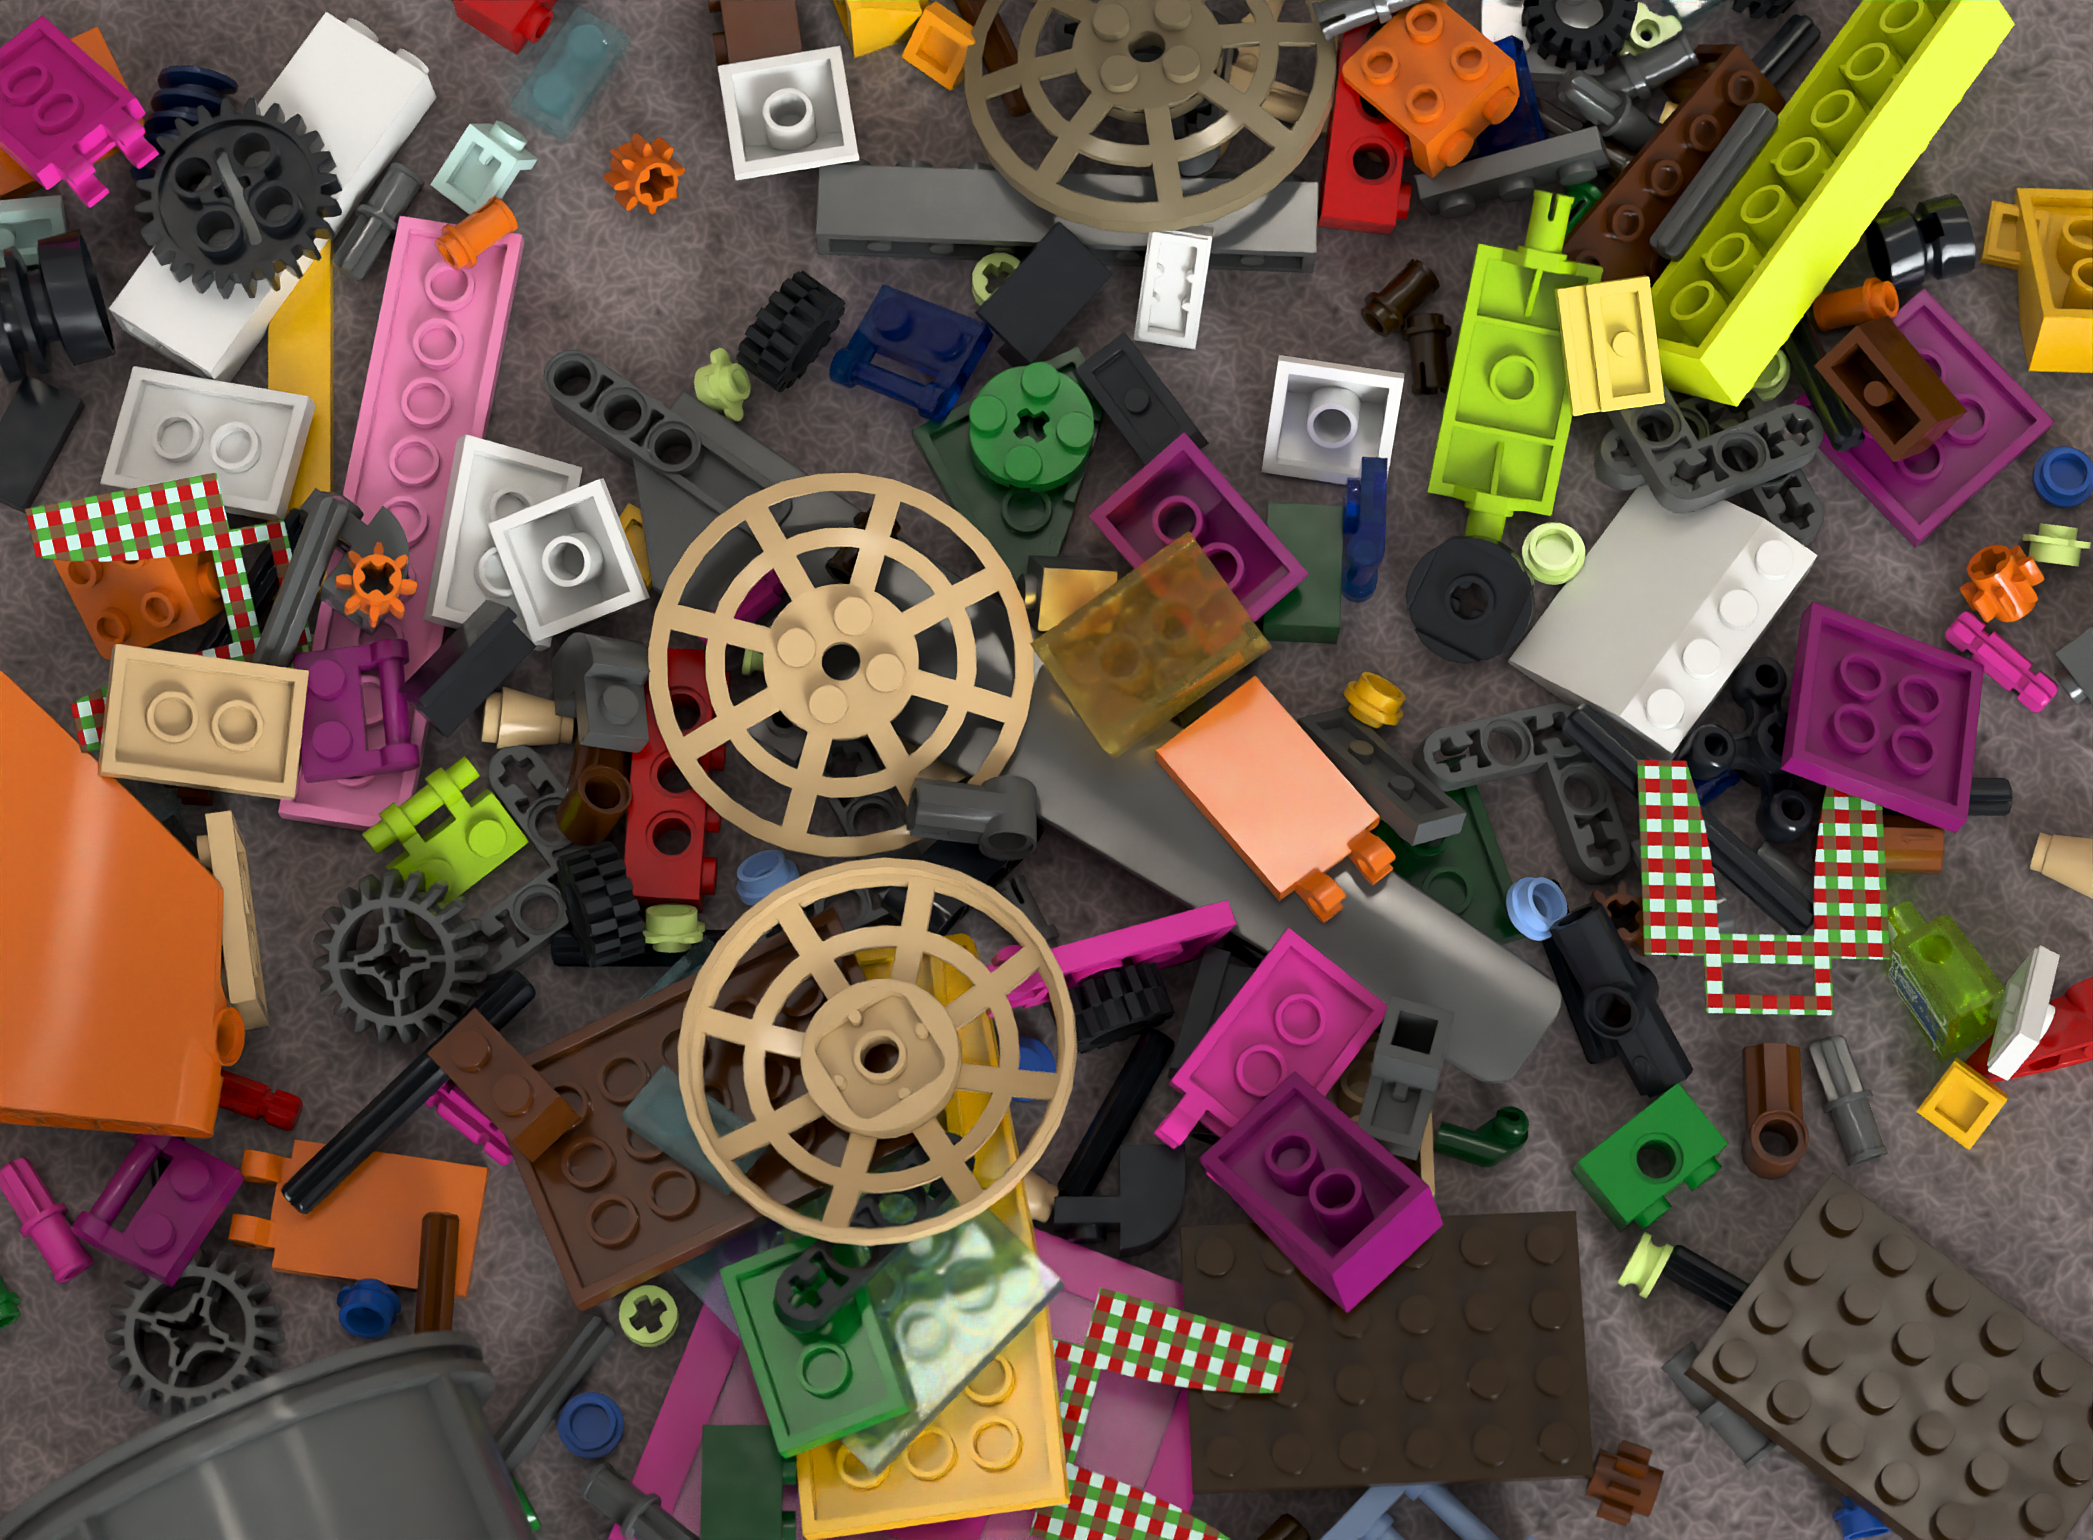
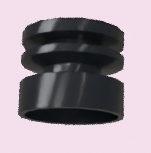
M80 229L37 240L39 269L28 270L15 246L3 249L7 277L2 278L0 274V365L9 383L27 378L23 350L29 349L40 375L52 371L50 343L61 342L74 366L116 354L101 287Z

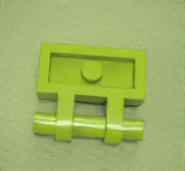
M465 756L446 771L439 767L425 778L427 782L425 787L399 807L393 802L378 814L382 820L362 834L365 841L377 855L396 840L400 843L405 851L387 864L385 868L387 870L398 869L404 883L409 874L416 870L422 871L425 874L426 891L439 880L448 881V891L444 897L448 904L529 843L528 839L489 789L486 788L469 802L465 800L460 791L480 777L477 770ZM444 805L451 816L421 838L414 826Z

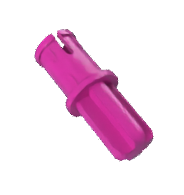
M21 1157L3 1166L0 1170V1188L23 1224L19 1232L24 1238H32L55 1275L56 1282L60 1284L65 1283L87 1270L94 1263L91 1255H88L77 1235L71 1230V1226L65 1218L68 1212L66 1205L55 1202L30 1160Z

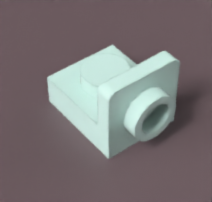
M496 121L494 125L469 124L430 185L471 215L485 205L493 196H496L497 199H502L519 171L532 170L538 158L524 148L527 139L520 132L501 121Z

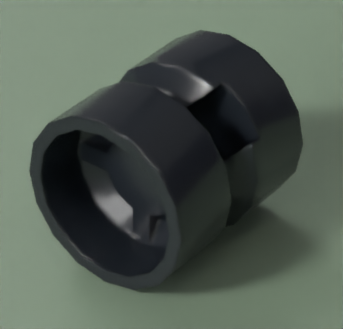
M1951 193L1920 201L1916 205L1914 213H1910L1902 206L1878 212L1865 230L1867 252L1875 277L1879 278L1882 282L1890 281L1896 291L1921 285L1928 273L1934 279L1942 280L1969 273L1975 267L1976 254L1972 228L1966 210L1955 194Z

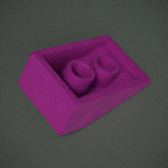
M1185 432L1088 515L1212 659L1309 576L1306 569Z
M1293 1072L1199 1158L1202 1166L1292 1263L1347 1313L1443 1225L1429 1185L1296 1072Z

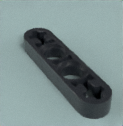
M945 1132L953 1145L963 1139L958 1134ZM919 1144L890 1172H898L922 1165L930 1161V1158L921 1144ZM974 1155L965 1161L972 1174L975 1165ZM942 1177L930 1183L928 1194L922 1185L904 1191L866 1193L857 1203L850 1227L882 1228L909 1225L939 1216L956 1198ZM888 1195H904L914 1203L917 1214L908 1223L894 1224L886 1220L880 1213L879 1203ZM817 1239L777 1280L773 1298L775 1315L782 1324L791 1330L806 1332L819 1328L910 1242L867 1246L870 1253L869 1261L859 1268L851 1269L842 1266L834 1258L832 1248L836 1244L835 1242ZM818 1262L829 1279L817 1292L815 1300L817 1308L814 1309L805 1303L796 1309L791 1305L794 1292L792 1287L795 1286L802 1292L808 1290L819 1279L821 1268L814 1264ZM835 1283L838 1284V1285H840V1286H842V1287H841V1288H837L836 1285H835Z

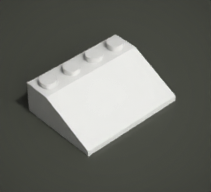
M1673 476L1671 480L1674 486L1684 484L1689 491H1692L1694 486L1676 476ZM1645 484L1636 488L1586 555L1580 572L1572 580L1566 582L1510 657L1508 663L1563 702L1576 708L1583 703L1588 704L1650 760H1672L1679 751L1682 741L1694 731L1730 682L1734 672L1743 664L1804 581L1818 555L1768 520L1726 500L1691 513H1673L1660 505L1649 486Z

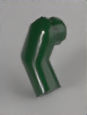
M1506 1106L1497 1111L1496 1117L1476 1130H1470L1442 1121L1433 1152L1480 1167H1492L1521 1150L1528 1139V1117L1521 1109Z

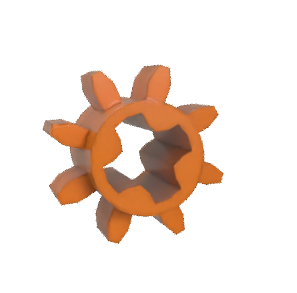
M634 133L631 141L621 145L618 149L612 148L610 150L612 155L611 171L603 175V180L614 190H617L614 199L628 211L632 210L639 203L651 215L656 213L657 206L667 203L670 199H677L678 176H681L686 171L679 162L671 158L674 148L660 136L650 145L638 133Z
M377 542L373 554L363 559L358 553L351 550L348 553L347 560L349 566L354 570L353 575L342 574L336 576L335 582L336 588L346 591L351 590V597L344 606V613L349 615L359 609L369 614L371 627H376L379 615L388 611L399 619L403 618L405 608L398 599L399 594L411 595L415 594L417 590L416 581L402 579L401 573L405 570L409 557L405 554L393 560L383 555L384 548L382 542ZM368 574L374 580L381 579L384 575L389 578L387 594L384 595L377 589L369 594L365 593V575Z
M1991 545L1980 550L1971 558L1966 570L1972 581L1962 585L1960 591L1973 611L1977 610L1984 622H1989L1994 617L2000 622H2013L2023 618L2034 608L2039 598L2032 586L2041 583L2045 578L2033 557H2026L2020 545H2015L2010 550L2004 545Z

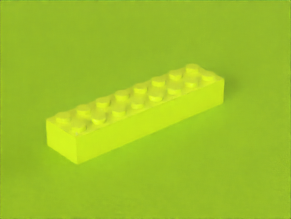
M1863 0L1780 112L1778 115V127L1680 260H1672L1651 288L1661 375L1663 382L1669 390L1735 407L1740 404L2015 25L1999 0Z

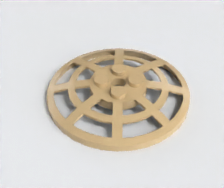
M860 473L814 474L782 481L747 496L715 518L689 545L669 576L655 611L648 648V666L651 671L649 672V690L656 722L673 761L693 790L722 818L750 836L790 852L824 858L867 857L899 850L925 838L910 836V831L906 830V824L893 830L865 836L825 837L808 834L807 831L817 796L828 798L861 797L884 792L896 786L908 807L910 788L915 777L921 778L919 773L930 766L949 746L963 724L967 712L1004 723L997 743L979 771L966 783L981 786L984 781L998 777L1013 755L1028 717L1034 683L1033 638L1026 607L1009 568L990 541L961 513L931 494L894 479ZM858 491L875 494L865 530L857 528H823L800 533L786 539L768 508L783 500L816 492ZM900 502L921 509L949 527L975 552L985 569L951 585L946 576L926 556L904 542L891 538ZM746 520L764 552L754 558L734 578L721 598L715 613L678 605L687 582L703 557L728 531ZM827 547L859 548L849 584H831L814 588L797 556L805 552ZM884 556L892 558L912 570L931 588L935 595L901 613L892 602L875 592ZM774 569L792 602L780 612L771 628L734 619L737 609L748 592L765 574ZM998 591L1007 609L1014 639L1015 680L1012 697L974 686L977 674L976 644L971 621L965 608ZM946 618L951 623L957 647L956 680L918 669L919 656L915 635ZM671 630L708 639L705 651L706 681L711 704L717 717L684 737L674 715L668 687L667 648ZM726 644L764 654L763 669L767 688L736 706H733L725 677ZM839 644L852 647L860 657V667L857 673L850 679L841 681L829 677L822 667V659L825 652L832 646ZM914 695L948 705L947 711L934 733L918 750L908 755L891 722L903 711L911 696ZM781 711L792 724L807 733L798 768L788 766L769 754L752 738L747 729ZM868 736L886 769L858 777L831 778L823 776L832 740L847 741ZM730 740L737 751L757 770L779 784L792 788L782 826L760 818L733 801L708 777L697 759Z
M897 858L846 861L809 872L775 889L743 913L717 942L697 974L684 1009L678 1043L679 1086L688 1121L705 1156L728 1186L759 1213L792 1231L828 1242L866 1246L910 1242L947 1231L982 1213L1011 1191L1040 1159L1060 1125L1072 1091L1077 1058L1075 1013L1063 972L1045 938L1025 914L992 887L958 870L921 860ZM881 886L908 887L901 926L885 925L859 928L835 935L822 942L802 908L822 898L853 889ZM935 892L954 897L984 912L1007 930L1020 944L1022 949L991 973L979 959L964 947L939 934L928 932ZM779 923L798 952L799 957L792 961L770 984L756 1007L752 1020L714 1009L720 990L738 961L763 934ZM897 948L890 979L867 980L850 986L835 963V960L843 956L864 950ZM923 953L934 956L953 966L967 977L974 986L943 1007L934 996L916 986ZM1037 971L1048 989L1056 1018L1058 1040L1056 1073L1019 1070V1032L1012 1007L1006 995ZM812 975L828 1001L816 1012L806 1032L775 1026V1020L788 998L803 981ZM990 1008L999 1034V1068L962 1063V1047L957 1031ZM706 1035L745 1046L743 1056L744 1085L750 1108L756 1121L722 1137H719L712 1122L704 1091L703 1051ZM880 1044L895 1046L899 1050V1059L891 1070L885 1073H872L864 1068V1059L870 1049ZM766 1052L800 1059L803 1079L809 1091L774 1111L766 1086ZM963 1090L991 1094L990 1102L978 1122L961 1141L953 1145L936 1120V1117L947 1106L955 1091ZM1012 1097L1049 1100L1043 1120L1024 1152L998 1180L983 1190L965 1161L976 1154L993 1135L1007 1112ZM824 1115L834 1125L850 1133L840 1168L811 1155L795 1142L789 1134ZM913 1132L930 1158V1161L922 1165L898 1172L867 1173L877 1139L895 1138ZM772 1144L775 1150L796 1169L823 1184L833 1186L834 1188L822 1221L804 1216L772 1199L746 1177L735 1161ZM942 1177L960 1206L942 1215L909 1225L882 1228L850 1227L861 1192L885 1193L904 1191L928 1184Z

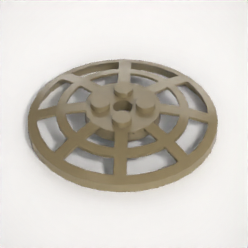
M987 0L971 32L975 44L968 45L964 63L965 97L974 133L990 163L1010 186L1037 206L1068 221L1101 230L1130 233L1175 231L1212 222L1248 206L1275 188L1301 163L1318 139L1332 107L1337 80L1335 36L1331 40L1326 41L1312 3L1317 1L1319 3L1323 0H1304L1312 23L1275 22L1272 11L1265 0H1243L1253 15L1255 22L1218 25L1210 9L1204 4L1207 0H1100L1098 3L1090 0H1027L1036 3V5L1031 10L1021 33L1018 63L982 76V56L987 33L993 19L1007 1ZM1052 11L1079 23L1071 49L1036 57L1040 34ZM1146 45L1158 46L1164 50L1161 57L1151 62H1140L1132 57V54L1138 48ZM1260 46L1257 68L1244 94L1220 78L1224 59L1223 49ZM1279 46L1316 47L1317 64L1312 90L1300 117L1291 130H1289L1261 107L1267 99L1276 77ZM1075 73L1078 85L1087 99L1070 122L1062 117L1049 102L1040 81ZM1022 87L1024 98L1034 117L1050 135L1057 139L1037 171L1025 163L1002 138L989 113L986 100ZM1205 99L1226 112L1222 118L1207 128L1185 138L1174 140L1171 119L1188 113ZM1109 115L1126 122L1146 124L1149 144L1116 143L1097 138L1092 134L1105 116ZM1244 126L1273 149L1262 161L1235 179L1205 192L1183 197L1178 162L1192 159L1215 149L1236 135ZM1078 153L1113 165L1153 166L1158 201L1136 203L1104 200L1072 191L1060 185L1059 182Z

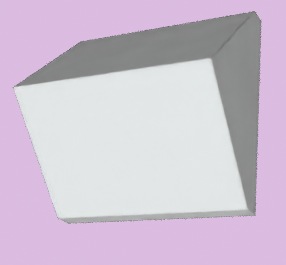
M840 46L718 66L736 180L859 160Z
M1279 355L1261 472L1385 491L1404 373Z
M604 478L488 523L489 530L533 643L614 614L650 598Z

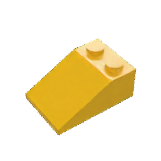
M2017 188L2014 199L2015 205L2019 207V217L2016 220L2017 252H2020V266L2017 268L2019 321L2028 370L2093 373V190ZM2034 209L2053 212L2045 261L2038 233L2039 222L2036 221Z

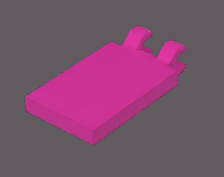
M43 15L0 48V148L47 191L63 179L76 196L87 207L91 208L110 193L107 187L94 176L93 173L96 170L92 163L114 146H117L125 157L138 169H141L159 155L157 149L143 137L146 131L137 120L146 113L136 96Z
M1225 900L1055 947L1051 951L1063 972L1067 988L1069 989L1083 985L1082 982L1091 978L1097 979L1103 977L1104 973L1113 970L1118 972L1124 967L1131 965L1136 967L1141 963L1149 962L1151 964L1154 962L1157 964L1159 971L1198 960L1203 956L1206 945L1213 947L1236 925V921L1229 901ZM1009 945L1002 948L991 959L992 964L987 965V969L992 973L1021 950L1022 947L1020 945ZM1038 971L1006 995L1012 1009L1019 1006L1026 1009L1051 1001L1048 989ZM990 1008L986 1010L987 1017L994 1018Z
M1287 928L1167 1083L1181 1094L1182 1097L1162 1120L1153 1134L1174 1150L1177 1145H1181L1199 1121L1218 1137L1222 1138L1293 1072L1299 1074L1325 1097L1383 1021L1388 1005L1298 934ZM1206 1171L1205 1175L1208 1176L1211 1180H1213V1181H1214L1216 1184H1218L1220 1187H1222V1186L1213 1178V1176H1212L1208 1171Z

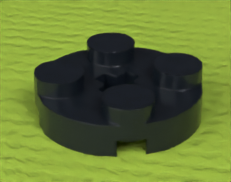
M1480 535L1453 536L1431 549L1418 562L1410 576L1406 590L1407 609H1410L1411 620L1416 627L1415 632L1429 650L1444 659L1456 663H1477L1481 660H1488L1510 650L1521 639L1530 625L1535 608L1534 577L1531 571L1523 564L1521 558L1502 542ZM1472 583H1476L1483 588L1481 596L1488 601V605L1485 611L1476 608L1470 616H1467L1459 611L1462 601L1454 596V592L1457 586L1467 589Z

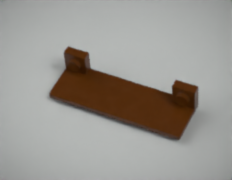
M1699 44L1693 51L1700 66L1683 72L1663 85L1662 91L1673 103L1679 104L1678 107L1565 237L1562 253L1568 255L1567 260L1602 266L1601 282L1646 275L1649 276L1650 287L1652 288L1672 260L1668 261L1662 258L1651 248L1650 237L1748 104L1762 103L1778 116L1787 104L1738 44Z

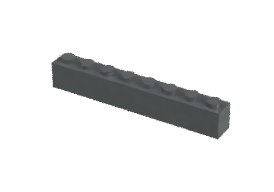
M859 158L857 161L819 167L816 222L818 255L980 261L983 257L992 253H1007L1016 257L1021 262L1057 222H1061L1103 265L1144 267L1149 233L1101 230L1068 221L1034 204L1010 186L993 166L986 163H963L958 166V169L933 168L930 163L920 160H904L898 162L896 166H872L868 161ZM1040 165L1029 166H1031L1033 169L1037 171ZM1091 167L1084 169L1082 173H1065L1059 182L1060 185L1072 191L1104 200L1136 203L1158 201L1154 170L1145 172L1143 176L1119 175L1116 170L1106 167ZM1213 172L1205 178L1180 176L1183 197L1210 190L1235 179L1239 174L1233 172ZM1289 174L1275 188L1248 206L1212 222L1200 224L1199 226L1214 228L1208 269L1313 273L1317 253L1318 182H1305L1302 177Z

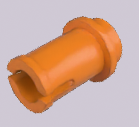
M493 196L485 205L456 226L451 224L443 226L441 228L442 235L435 240V244L443 259L454 270L458 271L464 266L471 269L477 264L476 257L507 234L517 230L518 223L509 207L500 198L497 199L496 196Z
M1877 277L1866 279L1863 286L1829 293L1822 292L1813 302L1814 317L1818 327L1823 332L1862 324L1885 316L1894 318L1899 308L1898 296L1893 284L1890 281L1882 282Z

